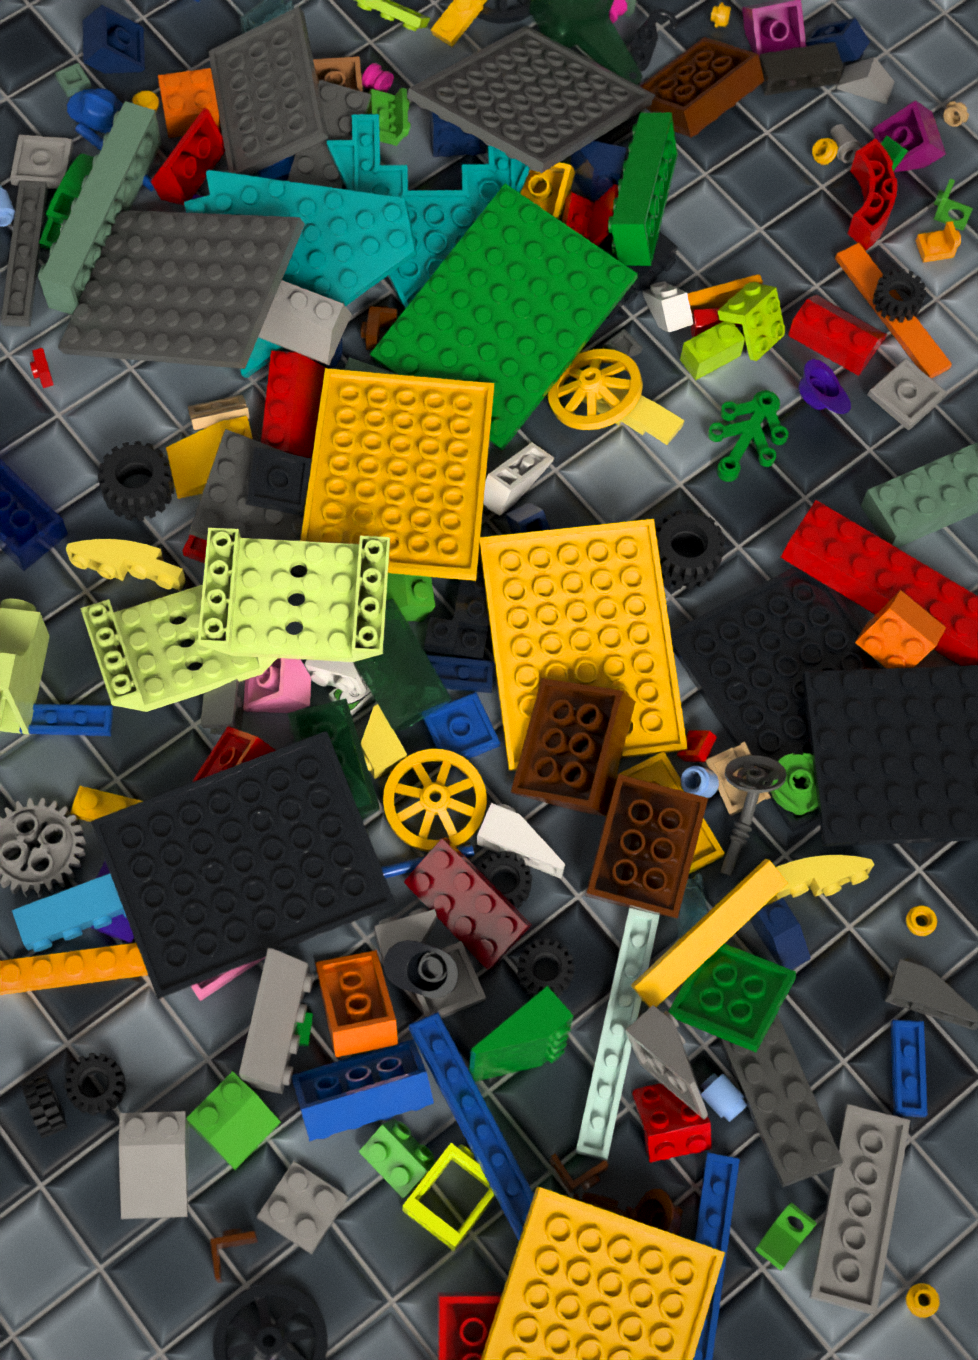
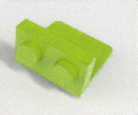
M749 282L718 310L719 320L742 324L750 360H759L785 334L777 288L774 286Z

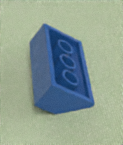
M414 1039L292 1075L309 1141L325 1139L332 1134L349 1129H358L365 1124L379 1120H388L395 1115L408 1111H417L425 1106L434 1104L427 1071Z

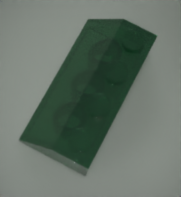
M393 598L387 600L383 654L355 661L354 663L392 730L404 731L450 702L452 698Z
M347 699L288 713V729L293 744L327 731L362 820L379 811L380 806Z

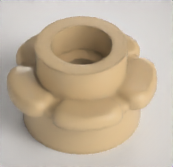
M951 101L946 105L947 109L944 110L943 117L948 125L957 127L962 122L965 123L968 120L969 113L965 104Z

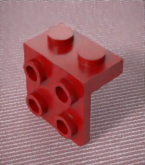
M613 185L595 203L571 192L566 197L562 222L596 246H599L605 237L613 234L609 233L608 220L614 214L613 201L619 195L618 185Z
M662 1083L633 1090V1100L645 1131L646 1155L649 1163L712 1149L711 1122L708 1116L705 1119L701 1118Z

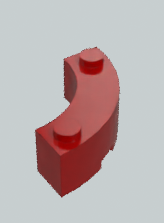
M876 138L856 151L850 172L856 177L862 188L864 205L853 215L847 234L857 243H860L865 251L873 246L884 232L897 195V178H895L892 169L893 162Z

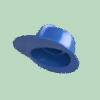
M86 89L75 93L69 99L67 112L76 122L83 123L95 131L107 133L111 131L115 113L121 110L123 103L107 89Z

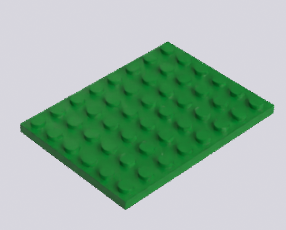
M505 183L372 350L370 356L386 369L398 375L494 383L489 442L503 451L636 281L638 275L632 269Z

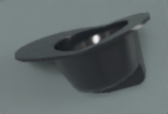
M404 940L390 947L384 957L386 976L394 985L401 989L436 999L445 997L452 992L458 982L459 971L455 960L450 954L437 947L418 941Z

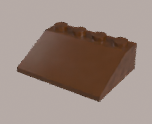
M703 37L639 87L655 95L652 99V105L648 106L647 110L651 113L672 112L674 132L692 138L708 124L717 120L729 108L735 106L748 93L753 92L757 86L764 82V76L757 53Z
M541 678L511 793L570 810L606 817L636 701L622 690Z
M618 774L615 779L585 896L677 919L708 798Z

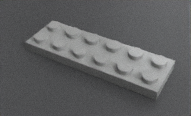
M849 1104L845 1106L837 1147L843 1164L833 1169L809 1298L871 1315L877 1314L910 1120Z

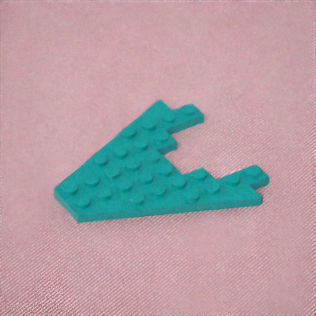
M379 114L352 115V140H327V149L347 190L401 197L407 201L417 255L388 275L404 310L501 187L506 183L521 193L531 170L528 165L517 159H512L503 151L488 145V164H462V190L408 191L407 165H380Z
M208 170L206 171L210 195L184 202L186 213L300 217L305 225L282 280L343 303L345 306L417 255L407 201L401 197ZM258 338L245 369H240L241 375L244 378L250 377L270 362L271 351L284 352L287 349Z

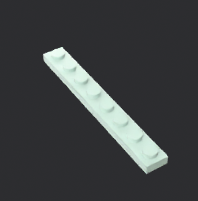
M629 908L575 1153L607 1161L632 1047L625 1030L638 1019L642 1000L631 987V984L649 967L660 915Z

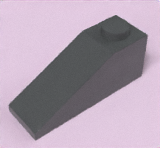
M911 958L899 959L894 965L884 1002L974 1031L978 1028V1011L930 968L922 966L920 961Z

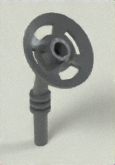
M757 755L742 756L730 761L725 768L726 780L735 788L747 791L739 822L734 824L736 829H732L734 835L729 837L731 843L720 869L721 874L731 877L742 846L747 844L745 838H749L748 832L752 831L750 825L760 793L776 790L786 781V770L776 760ZM754 766L764 767L772 772L768 774L763 769ZM743 768L738 772L737 777L733 776V773L736 770Z

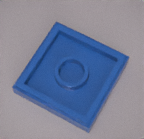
M477 692L422 713V719L436 749L452 751L465 759H470L500 747L498 736Z

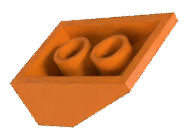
M377 950L315 962L335 1058L398 1045L396 1018Z

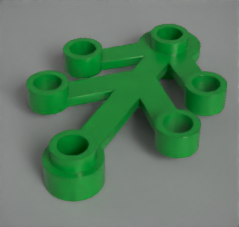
M764 390L756 393L753 401L737 405L734 402L728 401L722 405L720 415L726 421H732L739 415L754 414L750 420L726 426L721 423H713L709 427L708 437L713 442H720L726 437L741 434L729 457H724L719 461L717 475L721 480L732 482L738 478L741 469L739 461L752 439L759 454V463L764 467H770L774 464L776 452L767 444L761 428L764 418L766 419L772 432L770 439L775 445L785 444L789 435L788 430L781 426L776 413L780 407V400L775 393ZM762 401H767V402H769V403H771V404H768V405H767V404H764ZM725 409H731L734 413L729 414ZM718 430L721 434L715 435L712 431ZM776 433H780V434H782L784 437H783V438H778V437L775 436V434H776ZM763 455H769L772 459L767 460ZM725 465H731L734 468L728 469Z

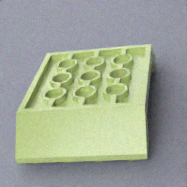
M208 528L198 645L231 656L355 662L382 655L390 537L360 536L359 544L241 538L239 529ZM296 565H302L306 567L307 573L303 577L296 578L291 575V569ZM299 593L305 597V601L300 606H293L288 602L289 597ZM291 622H299L302 624L303 629L299 634L291 635L286 631L287 625Z
M203 585L117 612H113L109 599L80 608L113 706L148 712L209 692L235 679H238L240 682L262 675L277 658L231 656L198 645ZM177 617L186 618L182 624H172V621ZM190 639L195 641L190 647L179 646L184 640ZM198 662L203 664L196 671L188 669V666L192 663Z

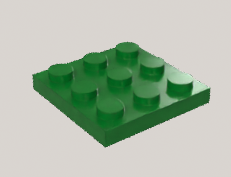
M724 943L686 979L672 1003L669 1013L680 1022L756 1053L796 979V971Z

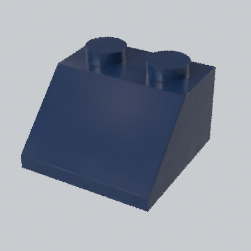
M100 5L83 20V63L104 74L144 71V27L108 7Z
M592 141L571 155L570 165L575 170L573 180L590 201L596 202L613 185H618L619 179L623 178V162L626 158L627 148Z

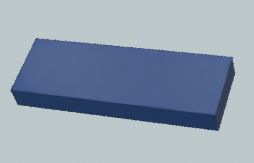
M33 705L34 712L28 729L29 734L111 736L112 705Z
M892 1020L893 1116L926 1117L928 1113L924 1021Z

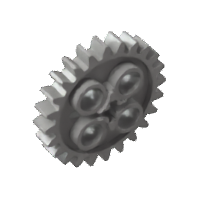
M29 798L27 807H22L21 803L17 801L16 811L12 812L9 808H4L7 817H0V885L2 888H6L11 884L10 890L13 894H16L22 888L25 897H28L31 890L35 889L38 897H41L43 888L47 887L49 892L53 894L54 884L58 883L64 888L65 882L63 878L65 876L72 879L75 878L71 869L72 867H82L76 857H84L86 855L84 849L80 848V846L86 844V840L84 837L79 836L84 831L81 825H76L78 820L75 815L68 817L69 810L66 806L58 811L57 801H53L47 807L44 798H41L38 805H34L32 799ZM31 823L35 825L33 830L28 833L20 832L21 828L26 824ZM47 823L48 826H46L42 831L43 825ZM53 835H63L60 842L56 844L48 843ZM21 851V855L16 860H7L11 852ZM40 862H49L46 870L35 871L37 864ZM28 863L26 871H21Z

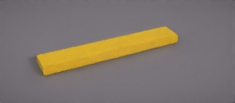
M765 859L636 979L631 984V987L649 1008L653 1005L657 1007L785 887L788 882L770 860Z

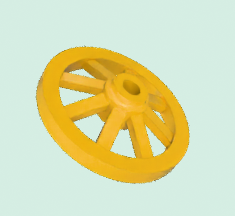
M612 349L585 351L575 357L550 389L548 401L556 418L569 427L580 430L604 428L623 419L636 406L642 393V377L633 359L620 351ZM601 363L613 364L609 367L600 370ZM591 364L590 368L580 370V368ZM626 370L631 376V380L610 376ZM570 376L578 379L563 386ZM613 387L629 391L620 402L608 389ZM576 391L566 407L563 408L559 398ZM603 397L612 409L597 415V400ZM584 398L587 399L588 416L573 414Z
M426 749L404 758L389 775L383 795L384 813L392 831L407 845L425 852H430L440 841L427 839L434 815L439 816L449 837L448 839L456 847H459L467 842L479 829L487 804L485 785L477 769L464 757L444 749ZM431 761L442 762L436 782L432 783L421 763ZM451 765L461 770L467 776L465 780L448 787L444 786ZM413 768L424 788L399 784V781L407 771ZM473 787L476 805L474 808L454 800L450 796ZM395 793L420 799V801L396 814L394 806ZM436 793L440 795L441 799L438 802H433L430 800V795ZM447 808L472 817L467 826L459 833H457ZM424 810L426 813L419 835L416 836L405 828L402 822Z

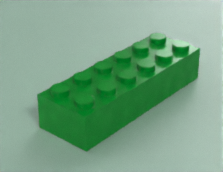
M672 112L640 113L637 124L633 125V141L628 143V160L623 162L624 176L623 179H619V195L613 201L614 214L608 220L609 233H613L614 237L612 241L613 254H617L618 261L626 266H651L678 156Z

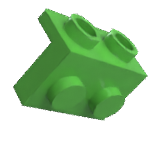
M401 87L396 95L371 89L368 94H371V101L367 114H379L380 142L397 146L403 137L408 135L410 130V122L408 121L410 102L407 99V89Z
M396 1119L382 1124L358 1151L403 1199L415 1189L436 1163L431 1150L419 1144L411 1136L410 1129Z

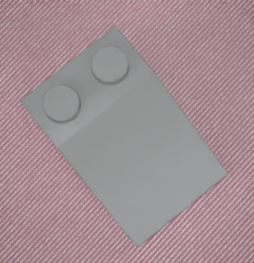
M653 1005L625 1030L639 1064L701 1118L705 1119L708 1113L684 1048L686 1042L676 1028L679 1024L669 1012L665 1011L662 1013Z
M186 1111L120 1113L119 1169L121 1219L188 1217L189 1124L186 1120L188 1117Z

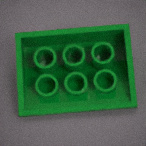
M548 986L545 987L471 1049L469 1072L472 1078L477 1082L540 1067L547 1061L551 1064L554 1063L565 1053L566 1041L570 1037L568 1034L572 1030L573 1014Z

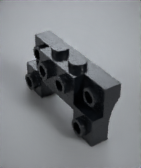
M480 549L476 581L461 580L453 621L434 617L429 618L424 651L462 659L483 660L490 624Z

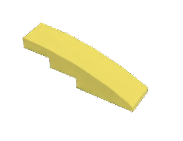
M613 387L608 389L620 402L629 391ZM641 395L633 410L615 423L619 426L623 422L641 435L648 432L665 445H668L683 427L684 420ZM603 397L597 400V412L600 414L612 409ZM584 398L582 402L587 404V399Z

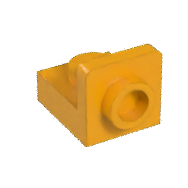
M953 221L946 222L944 230L917 235L915 241L922 262L954 258L957 248L961 244V235L955 229Z

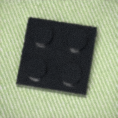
M254 447L245 505L303 516L312 458Z

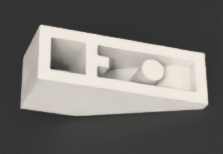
M530 443L488 474L485 480L483 504L490 511L495 512L499 516L516 504L553 462L554 457L534 443Z
M491 803L477 834L476 845L498 854L506 852V856L514 853L516 854V859L523 858L526 865L561 879L565 863L525 819L516 813L515 809L506 804L496 805Z

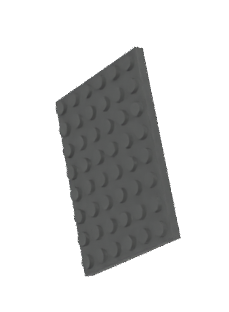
M528 26L513 32L409 88L407 98L415 102L419 107L428 109L437 114L440 119L453 123L460 127L463 132L478 137L486 145L494 146L503 151L508 157L517 159L528 165L531 170L540 173L548 170L652 105V99L655 96Z
M122 210L116 217V224H113L111 228V236L107 238L105 246L101 250L100 259L92 270L89 283L85 286L78 302L79 305L74 310L58 349L63 354L245 369L305 225L301 218Z

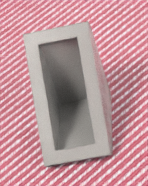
M873 57L845 66L837 89L887 104L895 81L879 61Z

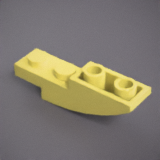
M93 539L68 543L66 547L69 560L74 566L80 569L90 568L107 579L116 578L123 581L127 572H129L135 578L142 580L147 578L155 581L164 589L170 590L174 588L179 591L182 590L186 582L182 568L164 562L161 549L147 544L118 539Z
M822 855L803 858L777 866V870L788 884L766 903L764 907L790 894L792 897L800 896L809 890L808 887H810L814 897L823 893L825 897L831 896L842 889L841 886L851 882L852 885H856L869 878L868 874L873 868L874 863L872 859L857 856Z

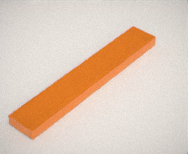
M860 243L837 253L835 260L914 364L931 379L949 370L952 363L914 315L909 321L905 317L903 322H898V318L895 317L894 322L889 321V315L885 318L881 316L882 310L879 312L875 310L877 304L873 305V294L880 277L882 278L883 273ZM896 290L889 292L894 299L903 301Z

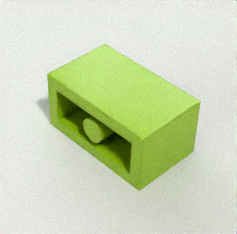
M723 321L684 342L680 361L696 381L740 357L745 337L734 323Z

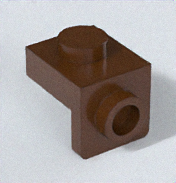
M387 306L369 307L368 321H363L361 328V338L366 339L367 350H373L378 344L380 327L391 328L397 320V309Z

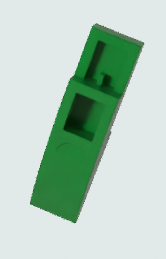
M80 153L64 175L46 213L48 221L39 241L41 248L50 250L53 242H57L60 236L61 225L65 219H68L71 213L72 202L74 198L79 197L82 191L83 179L86 175L89 176L92 170L93 156Z

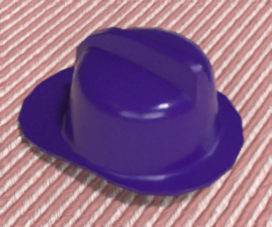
M812 359L807 361L804 365V376L799 381L798 386L803 400L817 410L827 408L838 414L848 413L851 409V401L833 370L820 360Z

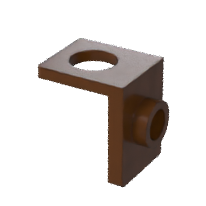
M555 1153L551 1155L549 1160L570 1194L581 1187L584 1191H587L601 1181L598 1176L607 1171L609 1167L607 1161L604 1160L577 1179L572 1180Z
M241 1228L230 1229L222 1232L223 1237L210 1239L214 1274L217 1283L223 1282L219 1249L257 1243L258 1239L255 1231L242 1233Z

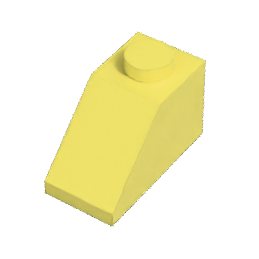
M380 704L375 705L360 744L361 755L358 756V759L365 773L370 771L373 778L377 779L392 772L407 757V753Z

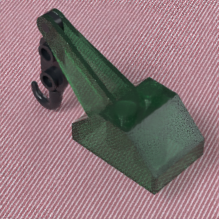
M531 0L529 6L530 13L543 35L568 48L576 45L579 46L600 66L637 86L640 85L642 80L641 71L646 70L650 64L658 40L657 20L662 17L667 18L671 22L672 30H676L677 27L676 18L670 11L656 9L649 14L647 20L636 30L628 51L608 16L614 0Z

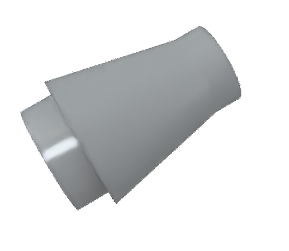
M838 124L830 131L833 140L838 146L837 158L844 163H852L856 151L862 147L861 143L843 124Z

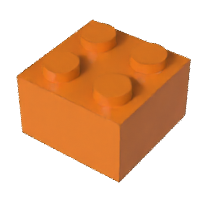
M211 68L158 75L168 138L184 136L203 108L209 109L219 131H221Z
M900 590L865 625L855 643L887 669L914 668L937 646L946 627Z

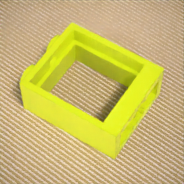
M450 1143L403 1204V1212L455 1251L496 1196L481 1167L473 1160L474 1154L462 1144L456 1147ZM451 1160L489 1188L458 1231L454 1230L420 1203Z

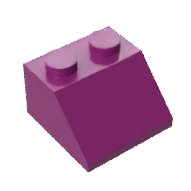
M773 0L742 7L745 34L752 52L758 54L760 62L807 52L801 0Z
M916 100L872 129L874 137L880 143H882L886 136H889L908 150L894 170V173L925 168L946 155L932 111Z

